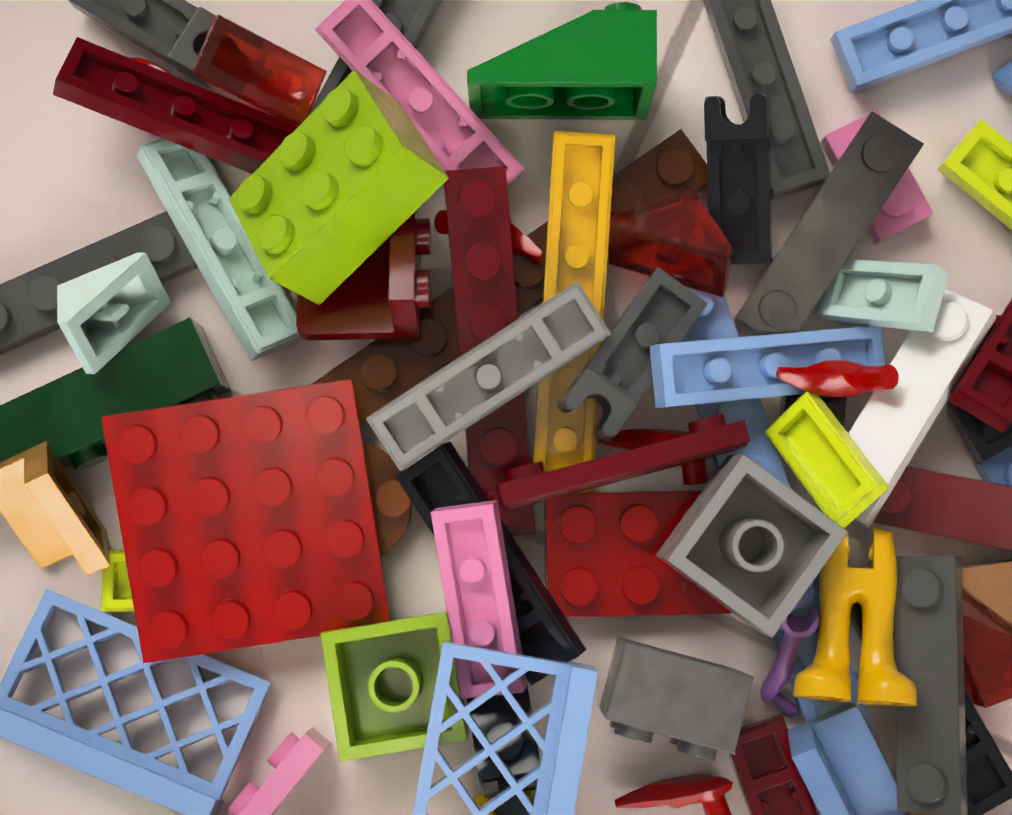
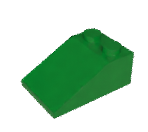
M629 2L613 3L606 6L605 10H592L467 70L470 109L479 119L646 120L657 85V10H642L640 5Z

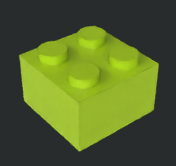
M447 611L320 633L339 762L424 748L443 641L452 642ZM453 657L449 684L465 705L464 699H461L455 659ZM448 696L446 697L442 721L458 711ZM463 718L440 733L438 745L467 741L469 729Z

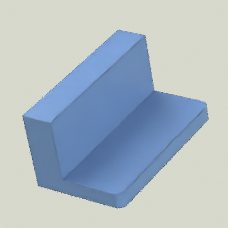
M850 703L788 729L791 757L821 815H904L907 813L897 812V781L857 703Z

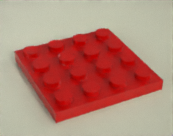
M353 378L101 417L143 664L321 636L320 633L325 631L391 620Z

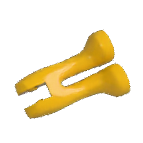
M872 528L868 552L869 569L848 567L850 547L847 533L820 571V617L816 653L812 664L797 674L793 685V696L829 702L851 701L849 631L852 606L858 602L862 607V645L856 703L881 706H917L916 685L898 671L894 657L893 632L897 591V559L892 532Z

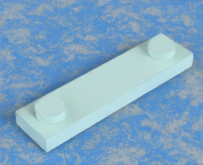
M165 139L141 145L136 157L250 361L252 362L301 341L302 338L299 336L296 327L297 313L282 286L269 279L228 200L231 195L210 158Z

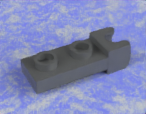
M68 0L78 11L175 66L179 72L207 88L216 87L218 79L211 72L208 62L202 58L204 52L215 46L222 47L230 52H236L241 47V37L231 24L200 6L196 7L185 0Z
M657 267L610 331L611 335L603 340L583 368V371L577 375L557 404L558 409L563 413H568L579 408L586 398L596 400L602 407L603 416L595 429V435L604 442L611 441L638 406V402L653 382L649 346L681 342L708 303Z

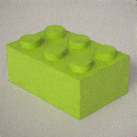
M353 70L337 88L326 96L324 101L302 124L283 140L282 144L267 160L242 182L228 200L269 279L320 305L427 201L449 177L402 105L360 73Z

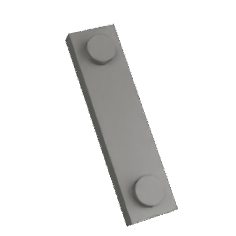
M575 281L366 417V420L398 469L402 471L611 335V332L579 282Z

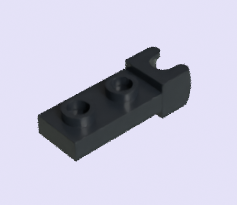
M769 93L755 94L751 98L749 117L741 125L729 120L726 114L725 100L721 96H706L704 100L705 141L707 142L710 265L771 263Z

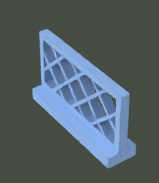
M46 589L0 682V737L183 815H217L223 803V800H221L272 683L201 654L179 658L189 663L197 686L163 699L152 667L169 660L143 664L137 626ZM57 607L77 616L84 639L51 651L45 629ZM88 621L105 627L107 630L93 635ZM121 634L131 638L140 663L107 675L97 644ZM39 644L42 656L31 660ZM88 648L99 679L66 692L55 661ZM46 665L57 696L34 706L13 699L12 697L23 674ZM199 667L220 676L204 682ZM144 671L155 703L122 716L111 684ZM231 681L253 689L254 691L244 713L220 723L208 691ZM102 688L113 721L91 730L78 726L69 701ZM200 694L212 727L178 740L167 708ZM60 705L65 720L44 711ZM159 711L170 744L148 754L134 750L126 724ZM238 725L228 746L223 731ZM117 729L122 744L101 735ZM216 735L224 758L214 781L210 782L191 774L182 748ZM174 752L179 768L160 761L158 758Z
M443 641L413 815H428L426 812L428 799L451 783L472 812L470 815H487L515 794L530 815H574L598 677V670L594 665L571 661L567 663ZM453 657L481 662L496 684L464 705L449 684ZM492 664L517 669L502 679ZM528 671L555 675L551 700L530 716H527L507 686ZM501 691L521 719V722L490 743L470 712ZM448 696L458 711L442 721L446 697ZM548 714L543 739L534 724ZM463 718L483 746V749L453 770L438 748L440 733ZM527 729L542 750L540 764L517 781L497 753V750ZM490 756L510 786L479 808L459 777ZM436 760L446 776L431 785ZM537 779L532 803L523 789Z

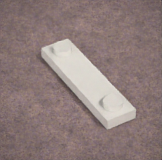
M945 289L933 332L916 330L909 332L890 364L898 371L899 381L897 386L891 390L874 391L848 433L890 487L857 516L854 521L867 528H870L997 318L993 309Z

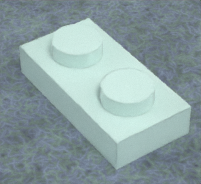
M847 259L822 296L817 315L830 322L933 332L949 272L937 264Z

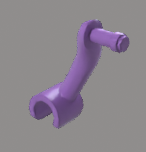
M801 599L798 601V603L792 611H794L799 606ZM816 607L803 617H797L790 613L781 627L785 631L773 667L760 690V696L764 703L772 701L789 718H793L797 714L798 708L796 704L784 697L780 691L787 684L792 674L803 638L812 635L818 627L819 609Z

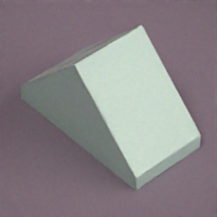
M135 253L57 285V323L86 374H96L171 304L146 253Z

